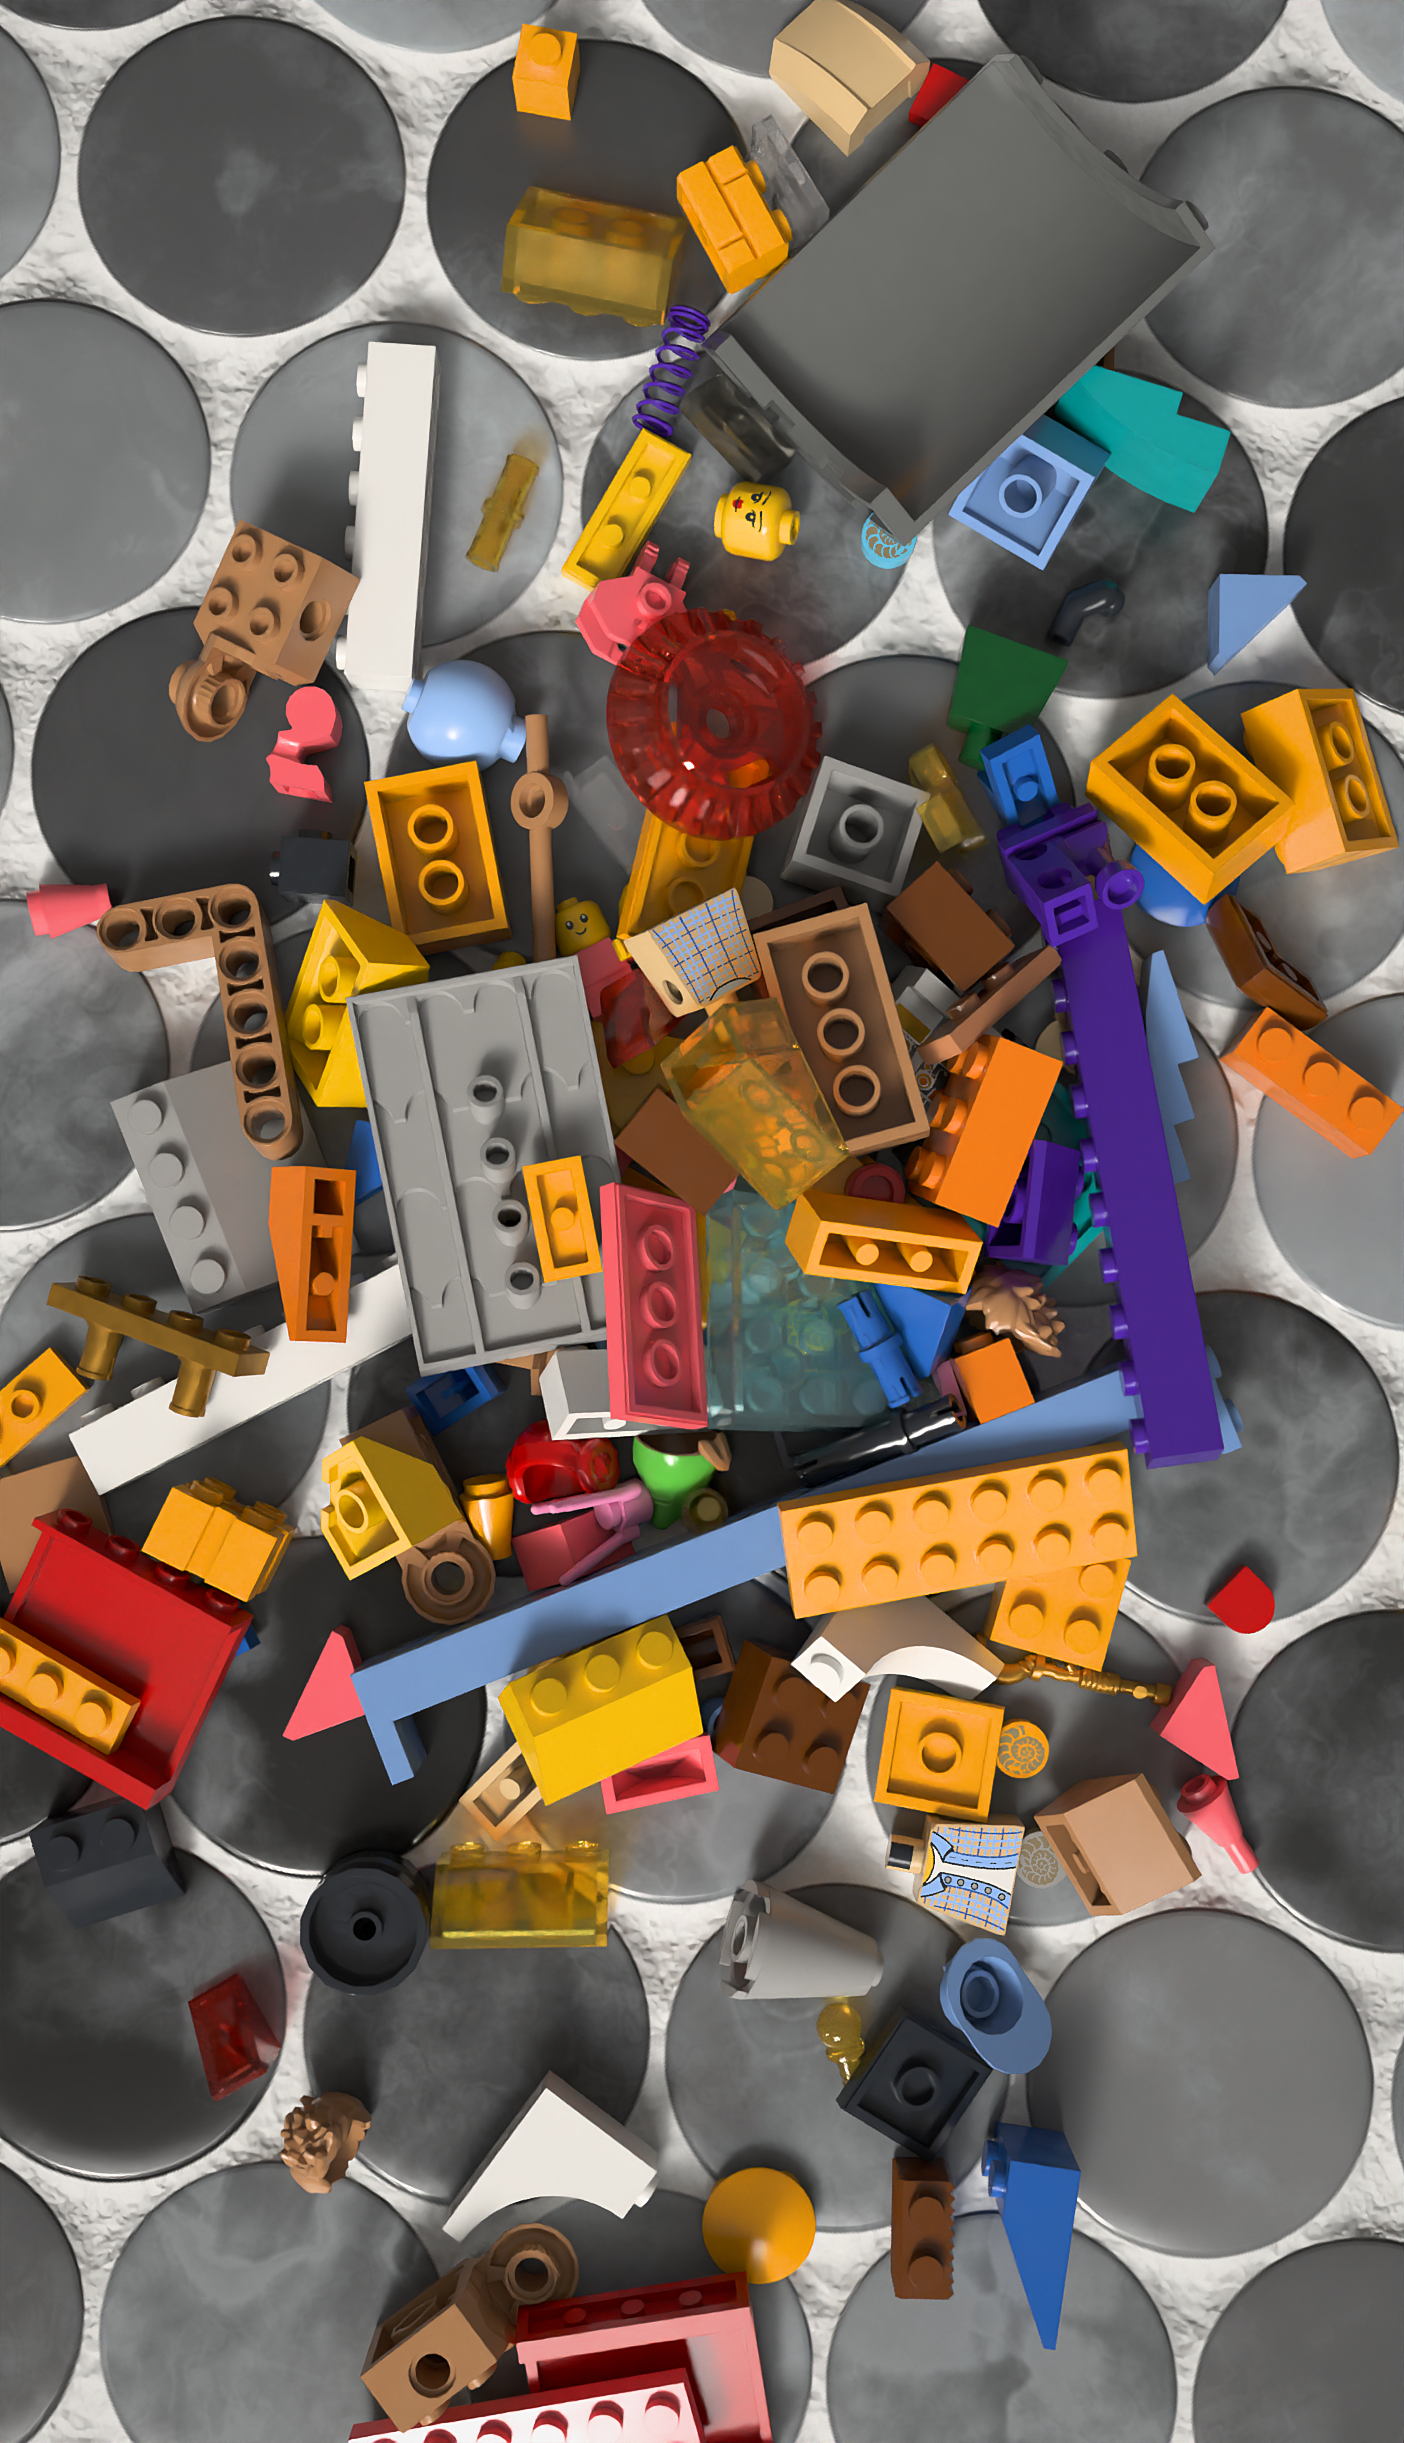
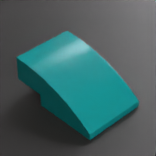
M1096 365L1087 371L1057 400L1053 412L1063 426L1111 454L1105 467L1136 488L1166 503L1195 513L1218 475L1231 434L1229 430L1178 415L1177 411L1183 392Z

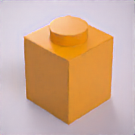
M522 24L512 76L517 111L571 121L581 70L578 33Z

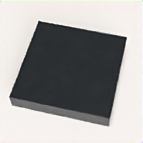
M899 2004L836 2098V2101L842 2110L931 2163L994 2068L977 2052Z

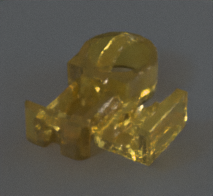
M932 741L909 755L908 773L913 787L921 790L916 783L913 774L914 770L924 790L931 793L930 799L916 807V810L939 852L942 853L961 843L962 845L957 847V850L961 856H967L989 843L988 835L983 831L963 794L959 782L938 746Z

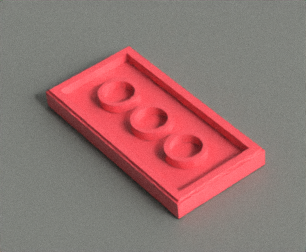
M616 1182L600 1186L611 1419L692 1430L707 1427L708 1412L696 1209L682 1198Z

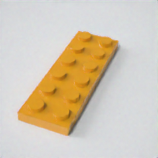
M1121 1440L777 1502L791 1605L796 1619L1138 1556L1128 1451Z

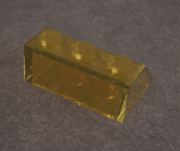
M529 186L507 223L501 291L516 294L517 299L528 304H544L549 301L568 305L573 312L581 315L595 316L606 313L620 316L628 324L638 327H651L655 324L664 325L673 303L690 221L677 216Z
M592 1841L568 1842L564 1844V1850H541V1844L536 1842L511 1843L507 1845V1851H485V1845L481 1843H459L450 1846V1852H442L436 1864L430 1949L607 1946L612 1918L611 1849L598 1850V1843Z

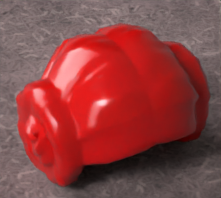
M547 1418L538 1419L517 1436L514 1446L507 1455L505 1464L513 1496L525 1504L541 1502L546 1498L569 1496L580 1492L591 1494L611 1490L616 1487L620 1475L618 1450L614 1448L608 1437L552 1440Z

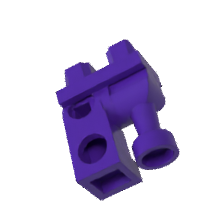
M1065 801L1049 808L1043 817L1044 822L1028 829L1015 823L998 830L996 835L1007 887L1013 894L1017 895L1023 904L1028 906L1040 922L1043 936L1052 948L1099 928L1091 883L1086 877L1092 875L1096 878L1094 889L1097 896L1107 907L1115 910L1124 909L1132 905L1140 897L1144 889V878L1135 866L1128 861H1115L1113 858L1105 821L1097 820V810L1090 802L1074 808Z

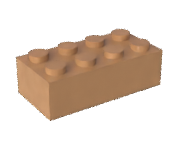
M867 903L753 934L816 1167L929 1137L930 1127Z

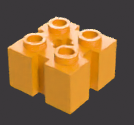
M206 1476L203 1482L194 1480L188 1482L186 1486L181 1484L172 1487L141 1551L181 1571H190L204 1578V1582L247 1602L254 1598L256 1593L260 1594L267 1590L293 1538L296 1528L284 1523L287 1514L260 1501H256L254 1507L242 1505L236 1502L237 1499L233 1498L237 1491L235 1488L220 1480Z

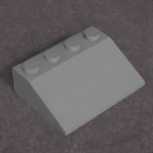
M231 1060L159 1082L110 1102L193 1314H209L279 1286L268 1225L272 1167L310 1166L329 1168L298 1088L297 1093L304 1130L300 1149L292 1157L285 1160H270L263 1157L244 1135L241 1127ZM264 1066L255 1073L252 1083L264 1084L270 1081L276 1072V1067ZM273 1119L268 1121L263 1126L261 1138L271 1139L279 1135L285 1126V1120ZM354 1229L351 1256L363 1252Z

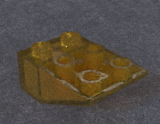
M777 997L721 1005L660 1063L682 1115L776 1211L784 1209L850 1155L848 1147Z

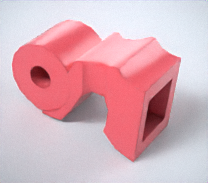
M306 686L296 690L286 704V716L292 729L279 731L277 743L273 751L266 757L271 773L269 781L278 793L332 803V789L318 766L306 765L304 762L305 757L310 754L338 747L342 735V719L334 701L325 690Z

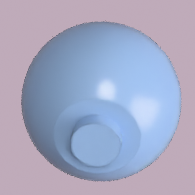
M452 660L434 666L428 670L423 681L416 678L412 679L402 703L401 709L410 713L407 728L414 746L428 762L438 768L476 761L479 770L482 771L500 758L514 763L526 740L525 719L516 716V700L509 685L496 671L476 661Z

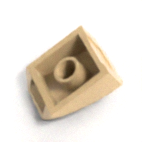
M814 0L774 38L769 74L772 80L848 157L864 142V138L905 99L908 97L912 98L921 89L929 72L930 60L894 27L863 6L850 0Z

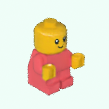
M576 897L565 900L557 905L556 908L559 913L555 915L556 946L563 957L578 956L587 1007L593 1022L601 1023L644 1002V993L629 965L634 958L626 948L623 939H610L611 929L599 905L592 900L578 902Z

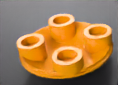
M752 2167L721 2178L713 2185L703 2212L702 2233L709 2255L725 2273L746 2271L748 2283L766 2284L787 2277L805 2261L814 2243L816 2219L809 2196L801 2187L799 2180L794 2174L766 2167Z

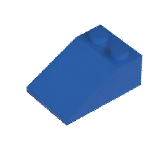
M996 2121L994 2141L985 2140L981 2173L982 2176L988 2177V2195L995 2198L1043 2348L1056 2350L1081 2170L1064 2132Z

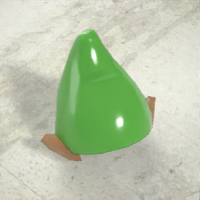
M712 1429L711 1432L634 1436L633 1462L643 1484L651 1494L653 1501L651 1523L655 1528L665 1530L670 1527L706 1491L717 1470H729L732 1455L723 1431L717 1433Z

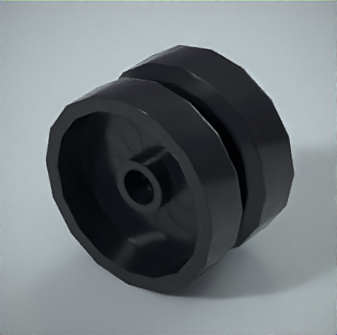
M361 1851L341 1859L322 1877L318 1886L310 1895L300 1918V1946L309 1968L326 1986L347 1995L375 1996L397 1987L416 1969L435 1925V1900L426 1877L409 1860L389 1851ZM367 1917L373 1921L364 1924L360 1918Z

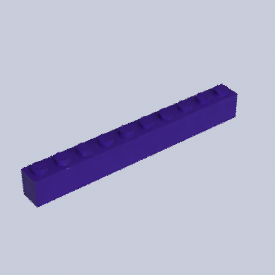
M1101 899L1094 900L1099 928L1054 947L1062 961L1059 962L1060 965L1056 968L1058 979L1050 980V991L1054 1012H1064L1067 1031L1059 1033L1064 1066L1074 1065L1077 1084L1069 1085L1072 1115L1074 1119L1083 1118L1087 1138L1079 1139L1081 1166L1083 1173L1093 1172L1096 1193L1088 1194L1090 1217L1094 1228L1103 1227L1106 1248L1098 1249L1101 1277L1103 1283L1113 1282L1117 1304L1108 1305L1111 1333L1114 1340L1123 1338L1127 1361L1118 1362L1121 1389L1124 1397L1133 1396L1137 1418L1129 1419L1131 1445L1135 1455L1144 1453L1147 1470L1218 1460L1224 1450L1223 1438L1122 909H1111ZM1041 928L1042 947H1045L1049 943L1044 938Z

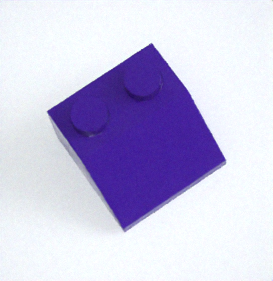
M1037 1139L1032 1141L999 1227L987 1224L983 1257L1047 1266H1068L1069 1256L1074 1252L1078 1238V1229L1076 1223L1073 1222L1075 1199L1080 1196L1084 1184V1173L1082 1166L1079 1165L1081 1151L1049 1141Z

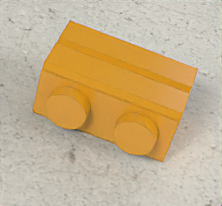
M733 145L711 156L707 162L701 161L680 172L677 177V199L728 294H734L753 284L756 279H763L776 272L787 261L788 242L793 239L790 226L783 212L779 208L771 211L762 195L766 193V184L758 165L754 160L745 163L737 147Z

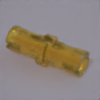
M517 454L507 455L506 463L492 496L484 498L480 508L484 514L470 549L465 554V558L469 562L490 572H498L500 562L514 529L521 528L525 519V515L522 513L523 507L536 476L540 473L538 465Z

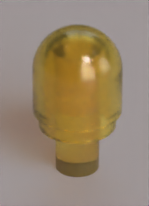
M700 1488L691 1492L685 1497L680 1506V1519L684 1527L691 1533H700L725 1523L728 1515L727 1504L723 1496L709 1488ZM696 1496H699L693 1504H690Z

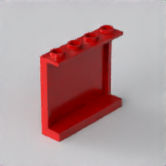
M71 1508L58 1509L34 1518L31 1526L39 1529L42 1533L3 1619L140 1699L141 1702L118 1750L108 1756L0 1692V1727L147 1810L171 1794L254 1615L239 1608L238 1600L232 1595L218 1589L207 1590L189 1580L190 1574L186 1570L181 1571L165 1562H156L140 1553L141 1547L133 1540L120 1535H108L93 1527L92 1519L86 1514Z
M746 2271L518 2306L516 2348L519 2364L525 2363L530 2394L685 2367L707 2443H774Z

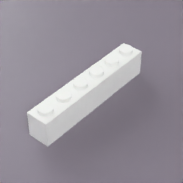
M369 342L367 362H359L357 392L359 397L365 398L363 417L355 416L353 423L354 451L361 452L359 471H351L349 477V502L351 506H356L355 526L346 527L345 557L346 560H352L351 574L361 580L345 615H348L347 636L339 635L336 650L337 668L344 670V674L352 688L407 692L412 679H419L442 371L436 346Z

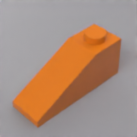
M310 1166L272 1167L268 1225L290 1341L346 1343L356 1170Z

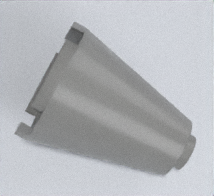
M747 1880L741 1886V1888L749 1891L745 1901L733 1900L726 1919L720 1948L719 1964L730 1966V1982L720 1980L721 1990L726 1997L746 2000L864 1996L871 1986L875 1987L878 1985L883 1973L884 1956L882 1952L878 1951L874 1938L763 1882Z

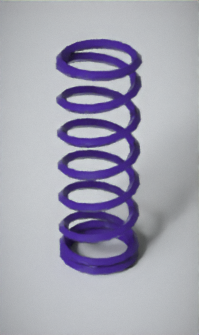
M675 305L670 308L668 321L671 327L664 329L661 333L665 345L655 350V356L659 363L649 368V375L653 381L643 385L642 391L646 399L636 404L638 414L632 416V421L640 430L645 428L659 437L672 435L674 431L673 426L658 417L644 414L641 407L644 404H652L669 414L676 415L681 412L675 404L660 399H653L648 394V388L650 386H658L664 391L679 397H683L687 393L684 388L677 384L658 380L654 375V370L656 368H665L670 373L681 378L689 379L693 377L692 372L688 368L664 362L660 357V353L662 350L669 349L684 359L690 361L699 359L698 354L694 350L685 346L671 344L667 340V334L671 331H676L679 335L690 341L702 343L706 340L703 334L709 332V327L711 326L710 320L704 313L686 305ZM678 315L691 318L700 323L701 325L688 322L680 318ZM637 419H643L650 426L660 431H656L642 425L640 422L637 421Z

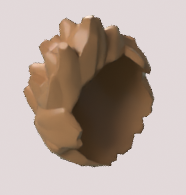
M996 1261L995 1265H984L982 1272L974 1275L969 1283V1286L973 1288L963 1318H969L970 1325L975 1326L978 1330H992L996 1335L1001 1334L1003 1337H1009L1015 1354L1026 1350L1037 1352L1044 1356L1060 1358L1062 1353L1057 1349L1059 1341L1056 1335L1065 1328L1063 1320L1056 1316L1058 1314L1057 1309H1051L1056 1304V1299L1054 1297H1046L1045 1293L1040 1294L1044 1287L1041 1278L1034 1274H1028L1024 1270L1008 1269L1001 1261Z
M326 2092L316 2098L303 2095L300 2101L304 2107H295L292 2112L285 2116L284 2129L280 2132V2135L284 2138V2149L281 2150L280 2157L290 2167L292 2177L305 2191L312 2194L315 2192L330 2193L332 2191V2184L346 2176L345 2172L349 2168L348 2161L353 2160L358 2153L359 2141L365 2139L364 2130L371 2127L372 2118L363 2103L347 2093Z

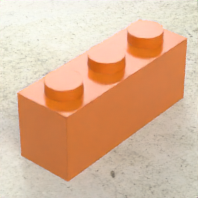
M1265 1007L1251 1015L1219 1058L1220 1061L1351 1159L1371 1155L1404 1111L1403 1107L1269 1007Z

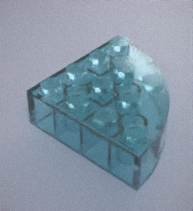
M730 1190L721 1195L706 1213L708 1429L855 1433L889 1419L890 1412L899 1408L910 1411L943 1398L937 1369L928 1377L919 1380L902 1345H900L899 1347L924 1391L917 1397L909 1396L910 1401L898 1407L890 1408L889 1401L869 1363L862 1364L857 1352L861 1348L841 1310L836 1306L840 1301L846 1298L851 1299V1295L870 1287L874 1300L891 1332L894 1333L895 1330L872 1283L804 1274L784 1242L794 1211V1204L773 1196Z

